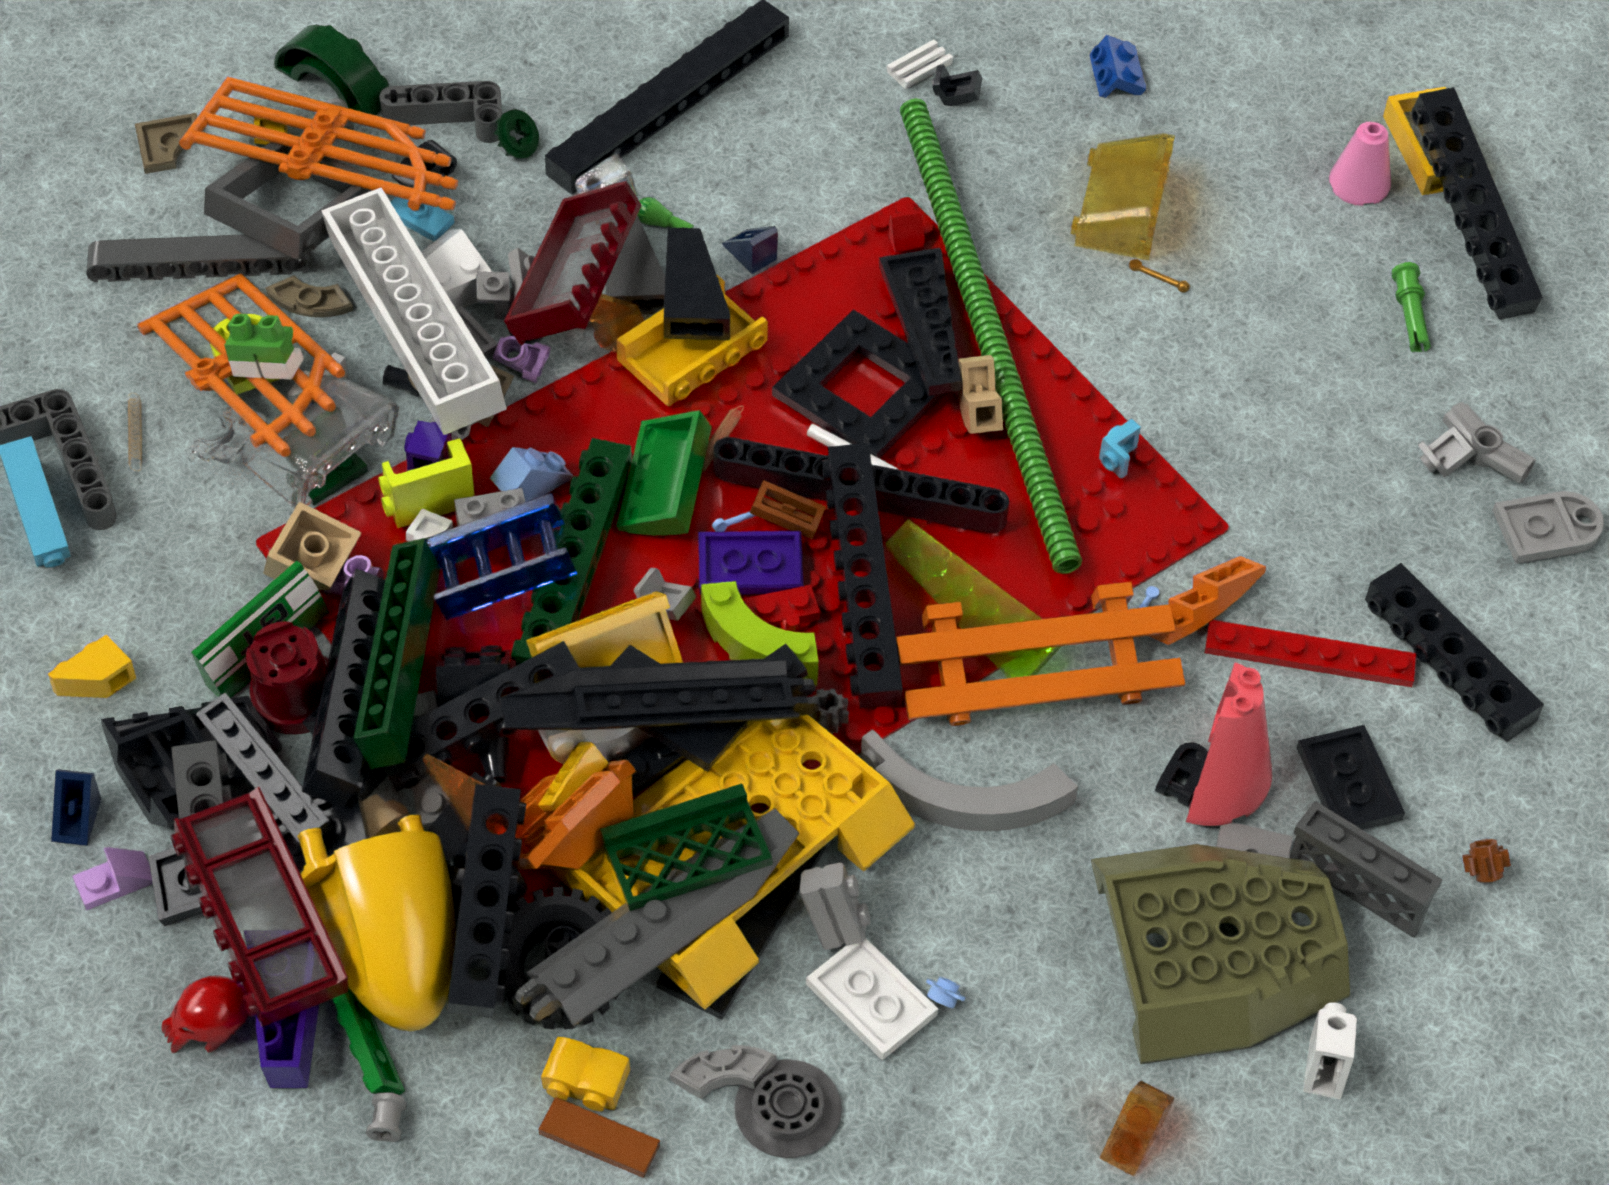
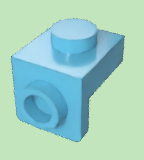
M1130 419L1122 426L1117 425L1113 427L1107 436L1102 438L1099 459L1107 470L1113 471L1119 478L1127 475L1130 461L1128 453L1137 448L1141 427L1133 419Z

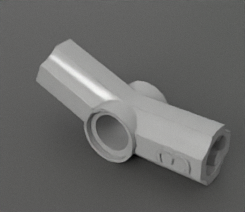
M1460 402L1444 415V424L1449 429L1454 426L1477 453L1469 459L1473 464L1481 467L1490 466L1519 484L1523 483L1528 477L1536 459L1503 441V435L1500 430L1491 425H1485L1468 404Z

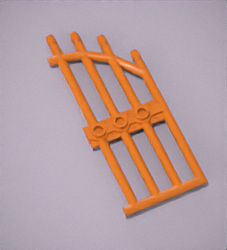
M227 77L179 141V145L185 150L190 149L194 143L279 165V172L286 173L288 177L295 180L309 179L313 174L369 190L382 188L385 194L409 200L408 207L413 211L419 210L421 204L432 207L439 206L440 209L454 210L456 201L451 198L440 197L437 194L425 191L427 184L455 190L458 186V180L427 171L424 162L435 163L441 167H449L451 157L417 147L409 139L408 135L414 139H424L426 130L421 127H411L410 124L232 77ZM232 91L316 112L313 119L228 96ZM220 108L302 129L304 132L299 137L216 115ZM350 121L384 130L394 141L347 129L344 126ZM209 125L291 147L292 149L287 155L203 132V130ZM336 139L408 157L412 166L340 148L332 144ZM324 156L415 180L414 187L403 186L321 164L320 162Z
M242 273L137 324L139 331L143 335L154 331L192 368L185 372V375L197 390H214L256 432L250 436L251 443L255 448L267 443L277 454L287 457L291 453L290 447L278 434L293 423L304 435L313 436L316 433V429L303 415V412L313 400L325 411L333 412L336 408L333 399L320 386L325 369L334 377L342 378L345 375L342 365ZM238 288L267 315L278 316L282 326L292 327V344L298 343L314 358L309 377L298 368L292 378L303 390L293 404L263 376L261 378L245 377L282 413L270 424H267L223 381L231 375L233 376L224 346L226 340L195 311L211 302L231 321L235 314L241 313L223 296ZM183 317L220 355L213 359H200L166 324Z

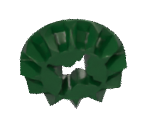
M517 109L502 113V116L495 121L497 130L494 134L498 136L500 141L498 146L504 148L505 156H513L516 160L531 156L539 144V132L534 120L527 113ZM515 130V133L524 137L516 140V137L511 136L510 132Z

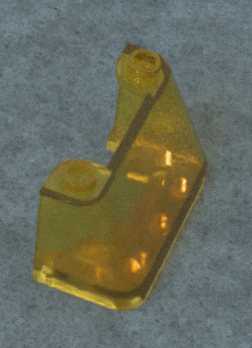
M1158 133L1100 142L1097 144L1096 149L1090 148L1087 166L1092 167L1081 214L1080 216L1074 215L1070 234L1076 235L1074 246L1149 260L1164 187L1169 173L1175 135Z

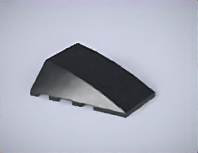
M249 696L230 698L273 752L277 754L282 751V745L264 718L255 710ZM211 702L201 703L200 708L185 710L183 706L169 708L168 713L148 716L147 712L132 714V719L115 721L114 717L101 719L102 728L116 771L149 823L169 828L174 824L175 818L179 820L171 747L215 740L196 715L197 712ZM216 741L219 754L226 753ZM227 754L229 775L222 776L223 786L232 785L244 776ZM203 781L198 783L196 786H205L210 782Z

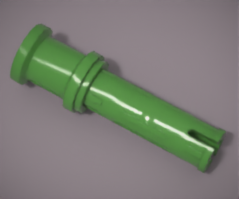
M1405 262L1395 266L1391 272L1392 279L1396 282L1398 289L1395 293L1396 300L1403 307L1410 351L1422 352L1420 343H1423L1424 350L1428 351L1431 344L1428 338L1421 302L1425 292L1419 284L1420 268L1416 263Z

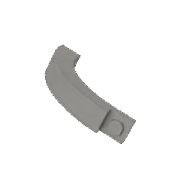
M871 730L862 737L861 759L890 782L908 812L936 824L970 831L1011 830L1045 821L1071 807L1076 801L1078 786L1055 763L1038 774L1012 784L993 787H969L941 781L917 770L901 758L874 730Z

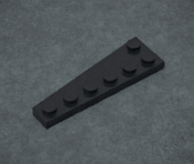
M941 248L879 257V269L928 396L961 391V376L957 349L955 348V336L951 323L952 316L948 303V290L945 283Z

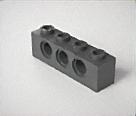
M216 740L171 747L179 819L232 800L230 785L223 786L222 776L229 775L226 753L219 754ZM203 781L210 782L205 786H196L198 783ZM234 821L196 835L207 860L231 851L230 840L237 839ZM207 846H218L212 851H204ZM183 854L184 866H187L188 862ZM240 863L213 873L220 889L235 887L234 872L241 871ZM186 875L190 894L201 892L198 886L191 887Z

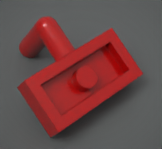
M811 585L744 598L746 606L757 617L772 626L786 631L799 632L800 624L820 620V610Z

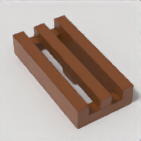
M763 480L750 513L788 530L801 531V535L813 539L826 506ZM764 495H766V496H768V497H770V498H773V499H775V500H777V501L782 502L783 505L780 504V503H778V502H775V501H773V500H771V499H768V498L764 497ZM795 509H799V510H801V511H803V512H806V513H808V514H810V515H813L814 518L811 517V516H808V515H806V514H804V513H801V512H799V511H797V510H795Z

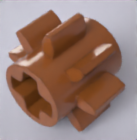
M1495 839L1475 841L1470 844V854L1462 855L1465 872H1470V876H1476V881L1478 882L1497 881L1503 878L1504 867L1511 866L1508 849H1503V845L1498 846Z

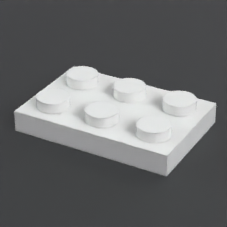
M866 938L863 942L846 945L806 977V985L882 1061L938 1014V1008Z

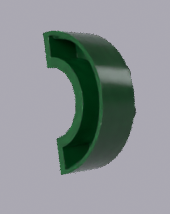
M315 24L305 27L280 48L275 55L274 68L298 82L311 72L325 80L336 92L339 99L347 103L349 109L377 115L381 111L379 96L383 89L389 87L387 79L380 74L370 58L363 52V48L357 40L347 38L331 25Z

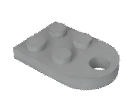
M1569 491L1496 502L1492 510L1515 564L1587 551L1598 542L1604 527L1603 515L1598 506L1589 498ZM1576 516H1586L1591 519L1592 523H1582Z

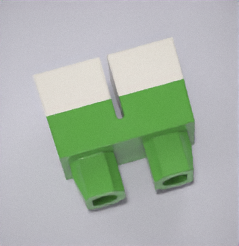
M235 314L228 324L230 336L224 344L233 376L261 378L263 375L264 378L292 380L304 359L300 348L293 347V328L282 326L279 317L274 315L262 317L258 325H252L247 314Z

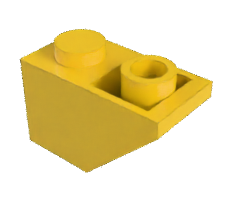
M107 634L97 641L87 644L81 652L69 660L59 663L54 670L48 673L53 692L57 696L108 698L136 679L132 660Z

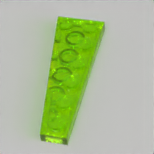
M907 520L886 542L887 550L938 604L961 602L963 616L958 624L961 629L1041 620L1039 616L910 520ZM1062 646L986 656L1007 678L1036 675Z

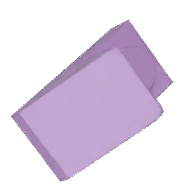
M111 847L103 848L107 859L106 863L72 876L86 910L153 884L150 865L143 851Z

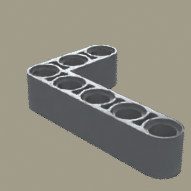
M54 389L0 406V445L30 436L35 441L52 435L86 523L94 530L110 528L117 519L112 495L69 392L63 389Z

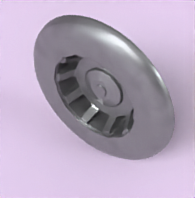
M791 1059L777 1060L776 1065L760 1081L755 1090L740 1085L734 1105L735 1118L744 1137L760 1151L781 1158L802 1157L823 1147L836 1132L842 1113L840 1095L833 1081L819 1068L803 1061ZM765 1101V1105H761V1106L758 1105L759 1103H762V1102ZM811 1103H813L815 1106H818V1108L812 1107ZM766 1114L770 1118L768 1121H766L764 1118ZM808 1117L812 1119L810 1122H806ZM777 1124L783 1126L784 1129L775 1127V1125ZM797 1125L800 1127V1128H796V1129H790L791 1127H794V1126H797Z

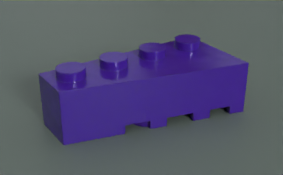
M244 931L247 949H251L294 931ZM311 941L254 963L270 999L323 978L320 970L321 963ZM319 1004L264 1027H261L255 1015L260 1066L270 1088H308Z

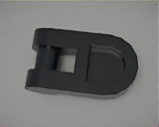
M1194 742L1180 745L1162 773L1155 791L1164 796L1168 793L1178 798L1179 803L1188 807L1198 785L1208 754L1206 748ZM1176 775L1187 780L1185 785L1174 781Z

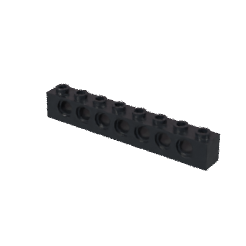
M1455 87L1419 94L1411 111L1412 120L1419 127L1425 151H1429L1433 161L1434 174L1440 178L1443 185L1445 201L1448 204L1450 203L1452 207L1455 225L1464 236L1466 252L1470 257L1472 256L1476 265V275L1478 281L1483 283L1490 309L1495 311L1499 320L1534 313L1543 298Z
M869 443L829 446L828 460H822V472L824 481L830 480L831 490H826L827 510H834L835 520H830L831 540H838L839 550L834 551L835 571H842L843 581L837 582L839 602H846L847 612L841 613L843 633H850L851 643L846 644L847 664H854L855 675H850L852 697L858 696L860 709L902 705V680ZM853 481L855 482V484L844 485L842 482ZM857 511L860 514L851 516L846 514V512ZM861 541L864 544L861 546H853L850 544V542ZM858 571H864L868 573V575L864 577H858L854 575V573ZM861 602H869L872 604V606L869 608H862L857 604ZM865 633H873L877 637L874 639H865L862 637V635ZM870 664H876L880 666L881 669L878 671H870L865 667Z
M357 568L342 590L302 787L303 793L342 808L351 795H358L364 781V775L360 774V770L363 768L366 760L353 738L385 585L384 579Z

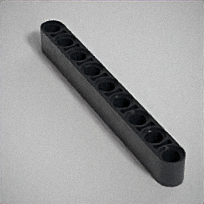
M733 437L721 438L714 445L713 471L715 476L723 481L760 488L764 480L797 495L826 501V490H831L830 480L824 481L822 460H828L826 455ZM872 465L877 506L880 512L987 533L1000 532L1007 524L1009 498L1002 490ZM853 481L842 482L844 485L855 484V482Z

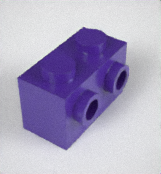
M418 420L413 433L409 432L405 440L404 451L406 452L407 471L449 459L447 442L452 441L451 432L443 435L436 422L430 423Z

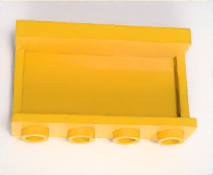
M718 275L717 278L730 312V340L664 339V308L617 338V360L668 407L678 400L685 399L691 391L703 383L710 382L716 374L728 366H734L743 356L752 350L761 348L767 341L768 321L764 317L756 321L753 320L725 295V281Z
M657 591L526 640L531 657L564 641L579 668L610 666L629 645H632L660 664L683 663L666 609L670 608L667 596Z

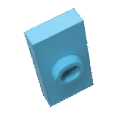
M395 197L391 201L392 206L405 226L432 241L437 240L454 224V216L438 207L421 204L419 210L413 211L408 207L409 200Z

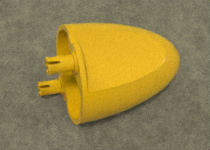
M410 815L398 821L401 832L379 835L349 844L335 850L334 854L328 857L321 829L311 828L304 830L297 835L306 862L304 870L300 875L348 975V988L364 1007L390 1027L402 1031H416L431 1025L440 1015L448 999L456 937L451 882L441 838L433 832L424 831L421 815Z

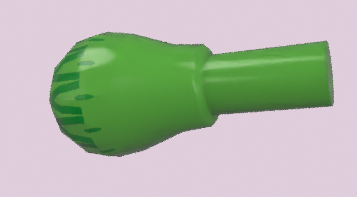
M644 197L639 200L642 205L638 213L641 223L663 228H694L693 224L674 216L671 211L666 209L655 198Z

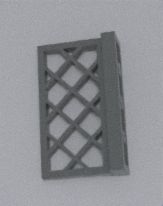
M1314 801L1295 826L1294 834L1297 836L1290 858L1313 862L1302 855L1310 854L1314 860L1313 863L1329 878L1333 888L1415 938L1420 931L1432 898L1440 888L1443 879ZM1324 855H1329L1333 863H1328ZM1336 874H1341L1345 881L1339 878ZM1355 874H1359L1364 882H1359ZM1367 893H1372L1376 900L1369 897ZM1386 894H1391L1396 902H1391ZM1399 913H1404L1408 920L1401 917Z

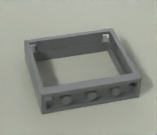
M272 142L263 147L287 155L292 149L291 147ZM324 156L320 162L328 166L370 176L329 157ZM247 158L205 188L204 214L299 260L329 238L322 210L373 190L312 174L310 178L342 194L297 226L244 200L246 196L280 173L279 165Z

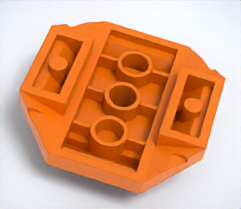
M628 760L608 762V766L603 771L594 772L555 811H542L538 806L557 774L544 777L519 801L526 803L524 824L516 826L515 838H522L519 861L512 860V864L517 870L580 869L603 846L600 829L629 820L634 815L632 775L636 770ZM497 823L495 825V835L506 832L502 824Z

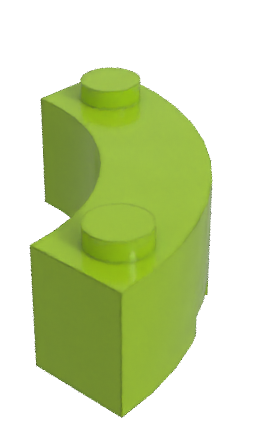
M736 581L701 584V610L705 625L714 642H718L729 654V659H764L784 644H787L807 668L808 675L803 679H813V683L817 685L819 661L814 633L786 631L761 620L742 600Z

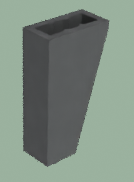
M638 215L606 283L607 316L656 314L664 308L665 275ZM615 218L603 220V224L613 222L616 225L617 223Z

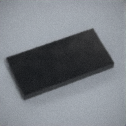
M629 645L610 666L660 663L632 645ZM748 721L637 728L708 772L747 727Z

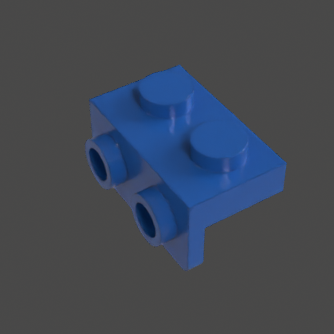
M1106 35L1092 49L1089 56L1100 97L1106 98L1115 88L1133 95H1142L1147 88L1135 45L1129 41H1122Z

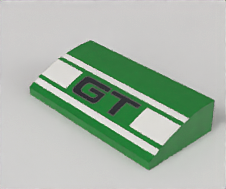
M295 561L191 652L206 687L218 697L224 693L229 698L233 697L251 682L250 671L246 662L247 648H250L254 641V636L259 630L267 625L283 621L292 622L293 626L301 628L304 626L310 630L329 611L308 572L299 561Z

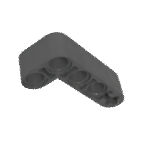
M470 81L390 86L383 89L380 93L379 98L383 118L410 125L475 121L476 136L480 141L493 143L499 140L494 132L497 130L495 121L502 116L500 87L495 82Z

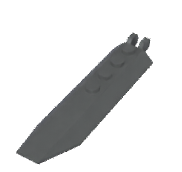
M776 809L756 819V822L771 853L773 865L663 901L651 900L644 907L629 911L627 903H625L528 971L527 975L532 979L519 988L515 998L524 1005L532 999L534 1000L543 992H546L548 995L531 1007L532 1009L529 1014L532 1018L536 1019L537 1022L541 1021L561 1008L566 1013L573 1026L577 1025L754 898L798 837L799 832ZM746 825L735 831L742 833ZM722 837L717 841L714 848L730 853L736 841ZM745 844L738 854L739 857L745 859L761 855L759 849ZM696 853L685 862L694 865L701 853ZM708 856L702 868L710 871L720 869L725 861ZM675 868L666 879L677 883L685 880L689 873ZM653 885L649 886L638 895L649 892Z

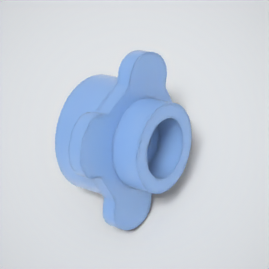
M939 976L937 982L927 978L926 983L931 985L927 997L950 1008L955 1007L957 1000L965 1001L966 997L958 991L960 985L941 976Z

